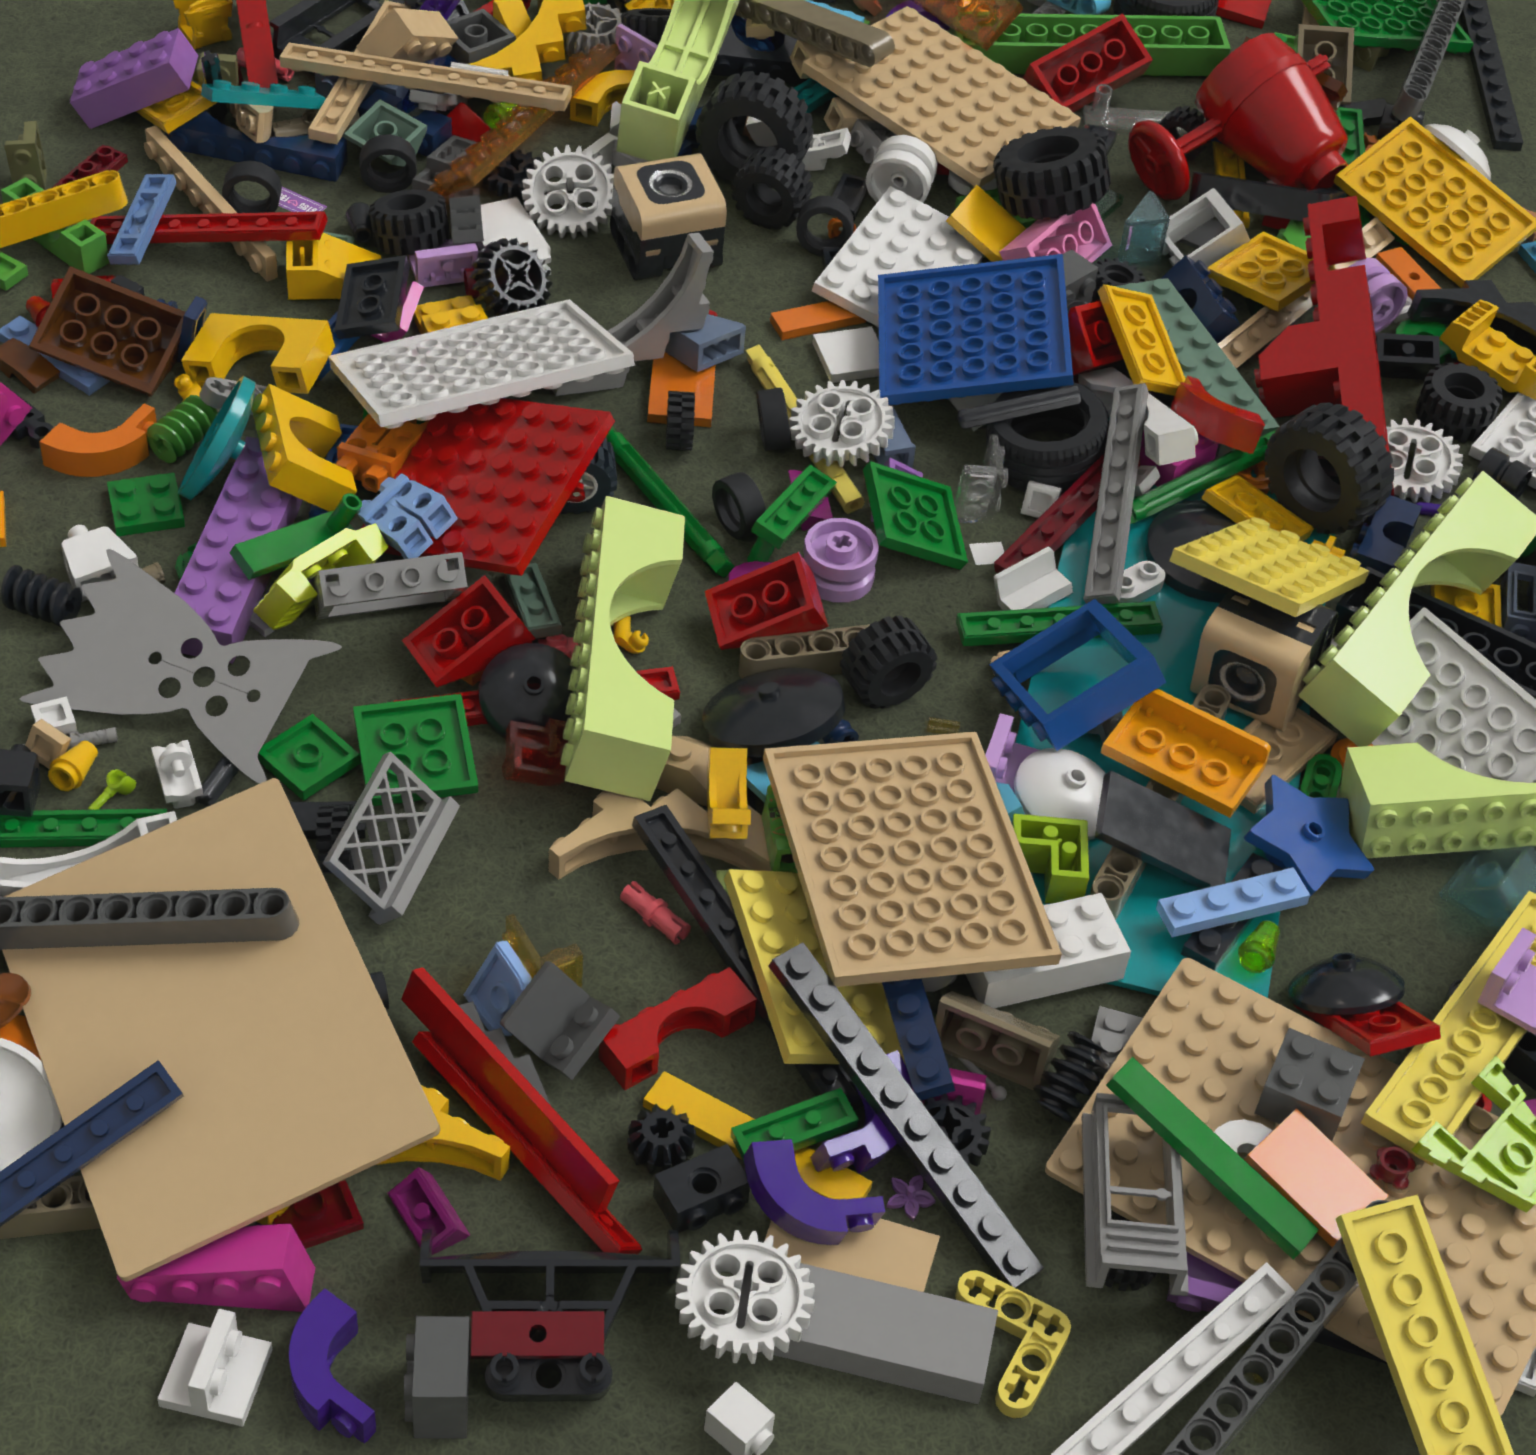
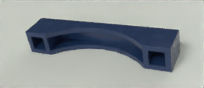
M206 110L171 133L165 132L166 137L179 151L234 162L256 161L274 170L337 182L348 162L347 139L341 137L338 144L323 143L318 140L309 139V135L270 137L264 143H256L242 131L222 124Z

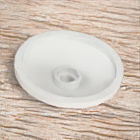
M1425 125V129L1491 181L1487 157L1477 145L1480 139L1473 132L1467 129L1463 133L1449 125Z
M1054 748L1042 749L1027 756L1020 764L1014 777V792L1023 807L1025 815L1088 820V840L1095 839L1103 777L1106 773L1095 762L1077 752L1066 749H1059L1058 751Z

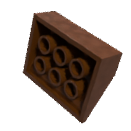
M70 266L29 345V349L152 397L177 362L183 316L186 312Z

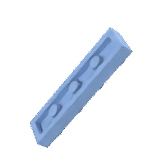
M1292 867L1159 899L1156 910L1171 937H1176L1307 905L1310 894L1296 870Z

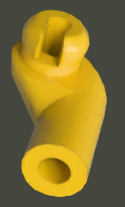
M181 374L174 381V385L178 388V393L183 398V401L190 395L200 396L199 393L202 388L195 380H191L188 374Z
M630 616L614 623L613 636L616 644L631 654H639L645 650L649 643V638L646 633L640 637V630L631 632Z

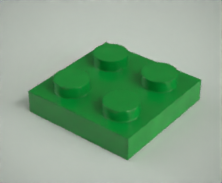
M175 473L107 482L117 536L185 527Z
M311 714L264 744L258 753V760L304 801L359 765L360 754L314 714Z

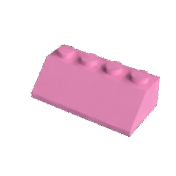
M1092 203L1089 208L1083 211H1075V214L1068 216L1065 214L1053 219L1047 217L1035 221L1004 247L1000 254L1004 261L1064 254L1072 249L1093 263L1112 246L1097 206Z

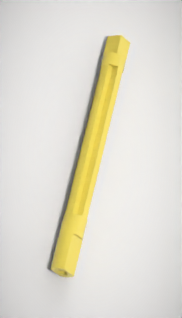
M760 344L747 349V360L764 389H783L789 421L791 408L797 407L796 396ZM814 455L809 456L819 471L837 482L832 493L845 513L849 514L864 506V498L844 468L839 466L838 461H833L830 466H826V459L822 458L819 462L815 463Z

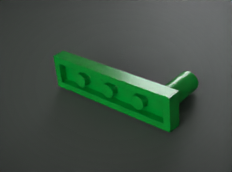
M809 465L754 523L751 532L756 534L758 538L747 557V561L768 562L775 547L777 549L782 547L829 496L837 482L812 465Z
M347 493L333 511L235 544L229 553L249 580L289 566L298 556L346 528L355 530L350 523L362 507V502L356 495Z

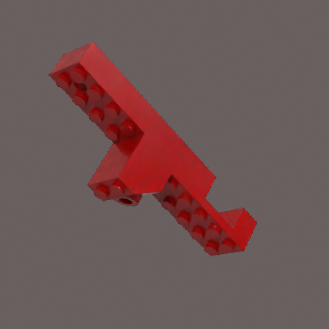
M1357 195L1307 204L1309 217L1303 218L1305 236L1311 235V238H1307L1305 244L1307 258H1313V260L1309 261L1308 272L1310 282H1316L1310 287L1312 305L1318 306L1314 307L1313 310L1314 322L1288 326L1259 355L1260 368L1254 369L1256 387H1263L1259 389V399L1265 407L1267 406V410L1273 418L1296 415L1306 408L1320 403L1347 406L1348 411H1358L1363 415V419L1366 422L1371 421L1377 427L1375 431L1379 436L1383 435L1387 442L1385 448L1389 452L1375 327L1365 265L1330 271V265L1366 259ZM1394 485L1390 494L1392 496H1395Z

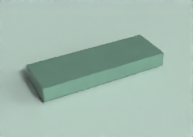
M537 563L529 564L522 576L504 573V579L518 616L535 638L562 634L561 622Z

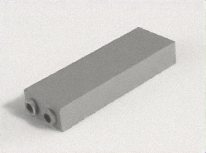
M800 1263L799 1269L809 1268L808 1282L815 1285L812 1297L815 1303L813 1313L810 1314V1324L808 1329L802 1328L801 1340L799 1342L789 1339L788 1352L784 1353L775 1346L773 1355L979 1404L985 1382L998 1310ZM750 1264L746 1265L744 1270L736 1323L738 1328L745 1326L753 1266ZM771 1278L761 1279L766 1283L776 1282L774 1279ZM764 1315L756 1316L761 1321L772 1320Z

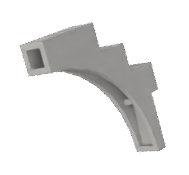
M690 233L687 235L679 258L656 292L636 312L608 330L612 336L633 352L634 362L663 358L671 332L703 329L706 316L709 313L710 302L702 292L706 286V278L710 264L713 261L714 251L700 233ZM630 367L624 368L625 370L618 374L602 373L594 375L593 379L585 382H577L575 380L562 383L563 385L560 388L551 390L556 396L620 388L624 386Z

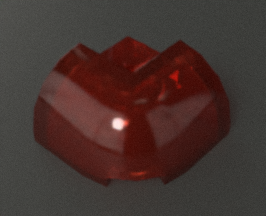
M549 718L546 726L542 727L510 720L506 729V759L502 765L504 779L536 786H556L565 782L566 766L561 765L560 762L564 745L569 741L563 739L566 721Z

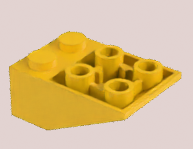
M326 233L322 234L320 240L286 241L288 300L340 299L347 264L381 259V255Z

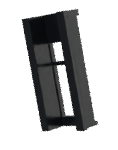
M303 0L270 21V26L274 28L273 50L281 55L290 42L350 52L360 43L382 4L376 0ZM389 0L391 2L404 4V0ZM356 2L371 11V13L337 35L326 30L324 26H320ZM317 29L319 33L325 34L330 39L318 46L305 38L304 35Z

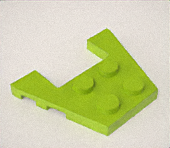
M1495 1056L1471 1084L1496 1104L1503 1113L1473 1148L1469 1150L1436 1121L1411 1150L1426 1160L1527 1213L1536 1204V1117L1523 1101L1527 1095L1519 1084L1512 1086L1502 1072L1506 1068L1505 1065Z

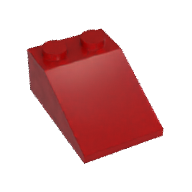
M799 552L704 591L721 650L740 648L742 643L750 638L816 631L829 627L813 571Z
M484 575L405 637L402 642L433 684L439 687L484 670L488 663L501 651L514 645L531 643L536 638Z

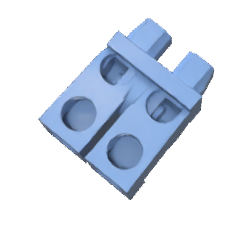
M402 473L396 479L391 477L385 479L380 484V494L372 501L363 500L362 507L358 511V516L365 526L376 523L386 544L399 551L404 559L418 558L434 543L430 536L437 540L458 520L444 495L414 480H409Z

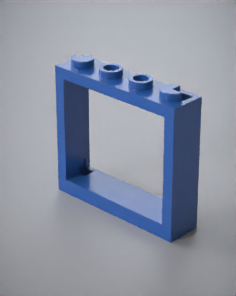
M1096 599L1091 600L989 664L996 676L991 679L992 684L997 688L1000 696H1005L1013 711H1018L1027 727H1032L1040 741L1046 739L1056 751L1167 683L1155 657ZM1097 635H1100L1128 663V665L1049 714L1044 711L1020 684Z

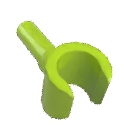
M111 770L106 777L108 786L88 807V810H99L117 792L122 795L130 794L136 787V781L130 776H126L127 774L121 770Z

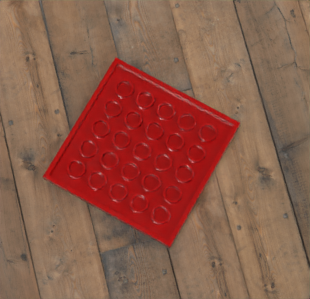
M500 398V401L495 404L482 405L479 403L468 406V409L463 412L451 413L447 411L436 414V417L429 421L418 442L411 449V453L401 469L395 474V479L402 473L409 480H414L444 495L458 520L437 540L430 536L434 543L419 557L462 552L464 567L522 576L613 426L615 420L611 412ZM387 544L388 549L384 553L402 556L399 551Z

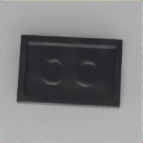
M406 255L347 264L334 330L338 339L399 331L410 268Z

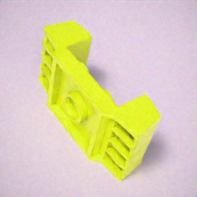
M374 523L356 531L346 528L295 558L270 587V592L264 596V599L259 602L253 611L273 630L294 622L318 595L309 580L314 578L319 570L372 564L388 549L377 524Z

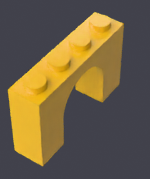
M210 313L181 361L185 373L191 377V380H195L199 386L203 387L206 379L209 377L225 379L234 363L248 354L263 350L279 351L271 364L276 386L288 393L308 394L326 364L328 356L334 350L335 343L328 320Z
M268 384L263 393H259L254 398L251 410L269 485L324 510L333 511L345 494L351 493L355 495L357 492L351 471L323 459L342 434L337 415Z

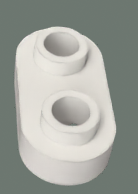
M1142 561L1125 569L1120 602L1118 603L1141 602L1159 592L1163 587L1165 571L1152 561Z

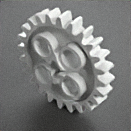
M566 145L565 153H560L558 148L554 147V156L551 157L544 152V162L542 163L535 159L533 161L535 170H526L529 179H523L522 181L523 188L525 189L522 191L523 200H526L524 207L526 211H530L529 216L532 221L537 220L538 229H542L547 225L548 235L558 230L560 238H563L566 232H570L572 239H575L579 231H581L584 237H587L588 228L598 232V222L605 225L608 224L606 214L611 215L614 173H611L612 167L610 163L603 165L604 158L602 155L594 159L592 149L586 154H582L581 146H578L575 152H571L569 145ZM582 175L591 176L588 180L578 179ZM552 177L561 178L558 182L548 181ZM584 202H590L593 204L592 206L587 208L580 206ZM554 204L563 205L562 208L557 210L550 208Z
M841 380L839 386L836 387L831 381H828V388L823 389L821 386L816 385L815 394L805 391V400L797 399V407L791 408V417L789 418L791 440H795L796 449L803 448L804 457L813 454L815 463L824 458L826 459V466H830L833 461H838L839 466L843 467L845 461L848 460L853 466H856L857 458L869 462V453L879 456L880 447L887 448L888 439H893V429H895L893 407L888 406L887 397L880 398V390L870 393L869 384L860 389L858 388L857 381H854L851 386H846L845 381ZM845 408L847 411V416H844ZM837 430H840V436H839V439H838V441H837V438H838Z
M1403 418L1402 425H1398L1394 420H1390L1389 427H1387L1389 452H1391L1393 458L1391 468H1394V493L1400 499L1405 500L1406 497H1410L1415 504L1418 501V497H1422L1424 501L1429 503L1431 495L1441 499L1443 491L1450 493L1452 485H1457L1463 464H1461L1463 454L1458 453L1459 445H1452V436L1442 437L1444 429L1434 432L1432 431V423L1421 427L1420 420L1418 419L1414 425H1409L1406 418ZM1410 443H1415L1416 448L1410 477L1405 479L1404 472Z
M735 1230L733 1241L728 1242L720 1233L717 1237V1246L714 1247L711 1243L704 1240L702 1242V1254L695 1251L690 1252L689 1264L681 1265L680 1278L676 1280L675 1292L678 1294L675 1299V1308L680 1309L679 1323L689 1324L687 1336L694 1338L702 1335L700 1342L701 1350L713 1344L716 1346L715 1358L719 1359L727 1350L732 1352L733 1363L738 1362L741 1353H747L751 1364H755L757 1352H762L770 1361L773 1360L775 1346L786 1353L789 1349V1339L796 1342L801 1340L802 1328L808 1329L811 1318L810 1314L813 1313L815 1300L812 1297L815 1285L808 1282L809 1268L799 1269L801 1256L787 1257L789 1247L787 1243L776 1249L773 1247L774 1236L772 1235L767 1237L762 1243L758 1242L756 1231H752L749 1240H743L739 1230ZM750 1264L753 1266L745 1326L738 1328L736 1323L745 1266ZM730 1272L734 1274V1276L725 1277L720 1275L719 1273ZM771 1278L774 1279L776 1282L766 1283L761 1279ZM723 1309L729 1313L725 1315H719L714 1313L712 1310ZM764 1315L772 1320L761 1321L756 1316Z

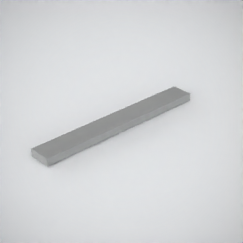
M1145 383L1114 387L1084 593L1086 604L1093 599H1096L1100 604L1120 602L1148 398V388Z

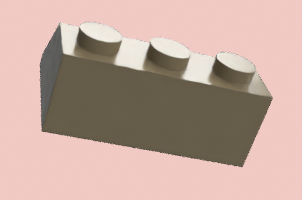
M954 991L943 995L939 1001L935 1024L944 1053L952 1054L956 1058L966 1059L979 1068L1031 1090H1034L1035 1085H1042L1044 1081L1042 1074L1044 1071L1049 1070L1051 1066L1050 1061L1052 1058H1055L1060 1040L1059 1035L1050 1032L1044 1027L1035 1026L1016 1018L1006 1011H999L980 1003L973 997L964 996Z

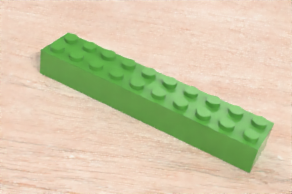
M952 12L949 33L959 37L973 49L981 51L984 56L995 63L1001 64L1012 74H1025L1030 63L1119 15ZM1125 15L1153 59L1143 75L1208 77L1213 69L1230 54V44L1220 16Z

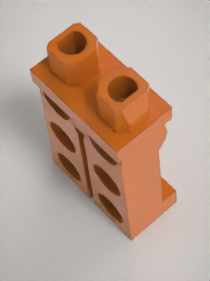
M368 414L345 443L341 442L337 447L338 460L335 464L351 471L354 479L361 481L362 486L366 490L377 493L380 489V484L388 477L395 479V474L403 466L411 453V449L418 442L430 420L417 424V419L404 422L398 428L388 429L380 427L371 415Z

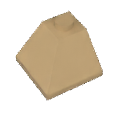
M672 736L671 752L658 781L657 789L671 793L678 788L695 803L707 807L708 747H715L688 736ZM747 757V766L753 764V759Z

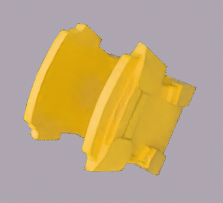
M173 0L175 8L179 11L178 27L194 50L209 44L232 39V33L228 27V17L232 16V0Z

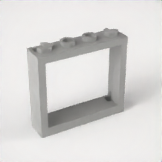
M462 552L319 570L311 585L318 594L314 598L317 620L450 602L468 587ZM337 574L338 581L326 582V576Z

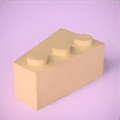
M393 8L356 47L362 54L424 62L446 56L452 50V45L459 38L439 11Z

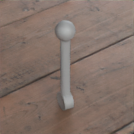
M958 1058L972 1073L985 1075L972 1062ZM986 1076L985 1084L992 1091V1097L999 1101L1004 1100L1007 1096L1006 1089L1002 1086H996Z

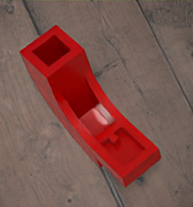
M1187 376L1184 383L1180 382L1170 408L1193 425L1198 434L1217 443L1250 454L1254 453L1265 426L1259 414L1218 400L1204 389L1199 379Z

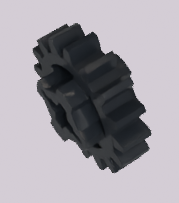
M506 149L503 155L495 152V158L487 157L486 163L483 164V184L488 185L489 192L497 190L498 197L507 194L508 199L513 198V196L523 199L522 191L525 189L523 188L522 181L523 179H529L526 170H535L533 161L536 159L541 162V157L532 158V152L522 154L521 149L517 151Z
M947 1093L941 1095L938 1101H935L934 1098L926 1099L924 1106L968 1166L970 1163L978 1167L982 1155H986L989 1146L991 1127L985 1126L986 1114L975 1115L977 1104L972 1102L967 1106L963 1105V1096L958 1095L954 1101L948 1099Z

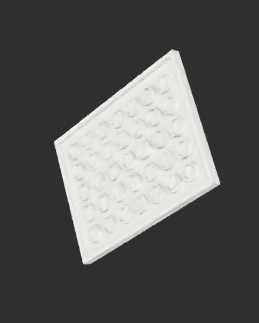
M570 299L328 356L330 368L377 424L388 429L398 428L404 422L414 419L420 421L435 418L436 414L442 412H463L468 409V406L479 403L482 405L495 404L500 401V398L508 396L524 397L531 394V391L541 388L548 390L557 389L563 385L562 383L573 380L577 382L589 381L594 378V375L602 373L618 374L623 372L624 368L635 366L633 352Z

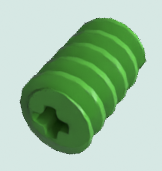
M190 395L178 404L175 409L169 411L166 416H163L157 423L148 428L147 441L150 448L159 459L167 463L175 462L177 457L185 454V450L194 447V443H198L203 439V435H206L218 413L217 410L204 403L200 396Z

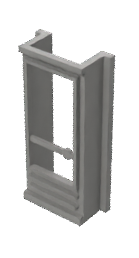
M1097 1093L1091 1114L1083 1113L1081 1117L1086 1287L1103 1288L1109 1268L1168 1273L1170 1295L1187 1296L1189 1288L1181 1155L1162 1138L1165 1189L1151 1190L1110 1186L1108 1112L1137 1114L1117 1095ZM1111 1194L1154 1197L1160 1201H1165L1167 1225L1111 1220Z

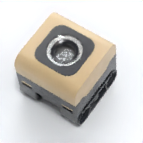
M701 153L615 167L610 229L622 258L635 281L662 276L664 269L673 268L681 254L687 235L690 233H700L714 251L713 261L709 268L723 264V244L727 215L726 202Z
M1229 589L1203 629L1190 691L1198 694L1205 685H1220L1230 693L1231 699L1228 708L1250 718L1257 719L1282 732L1285 731L1288 722L1292 721L1297 709L1304 702L1298 696L1306 685L1302 679L1315 664L1319 667L1322 665L1318 658L1331 645L1339 613L1319 604L1314 609L1298 617H1293L1233 589Z

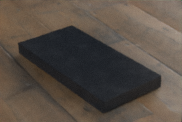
M1109 771L1104 775L1095 838L1201 889L1225 884L1231 838L1230 828L1118 773Z

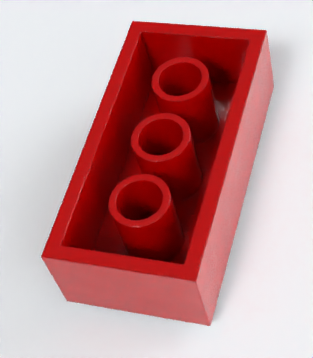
M1121 14L1030 63L1023 78L1029 85L1040 92L1046 93L1060 105L1068 107L1072 112H1075L1143 75L1153 59L1125 15Z

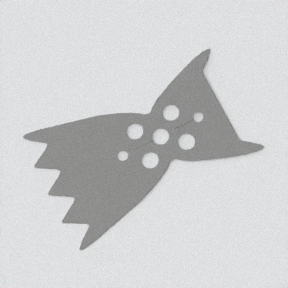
M107 549V556L116 574V578L109 581L81 585L83 592L94 607L95 613L89 616L60 621V625L72 642L74 649L65 653L40 657L38 661L50 676L54 685L53 687L22 696L20 700L29 704H38L67 696L69 705L73 710L118 715L155 714L185 708L189 710L192 719L203 734L239 770L259 784L267 781L258 760V753L307 663L312 658L338 651L342 646L328 641L304 639L251 640L236 642L226 646L220 645L210 627L182 598L126 557L114 550ZM191 638L199 639L203 644L202 652L195 658L184 657L181 653L182 644ZM154 652H159L162 655V659L158 664H151L149 662V656ZM236 656H245L250 661L249 670L242 676H233L228 671L229 662ZM201 667H210L215 672L214 681L207 687H198L193 682L194 673ZM170 677L179 680L181 688L177 695L171 698H164L159 694L158 688L163 680ZM258 690L260 698L256 702L248 701L247 693L249 691ZM213 696H222L228 703L226 711L216 717L207 714L205 708L207 701Z

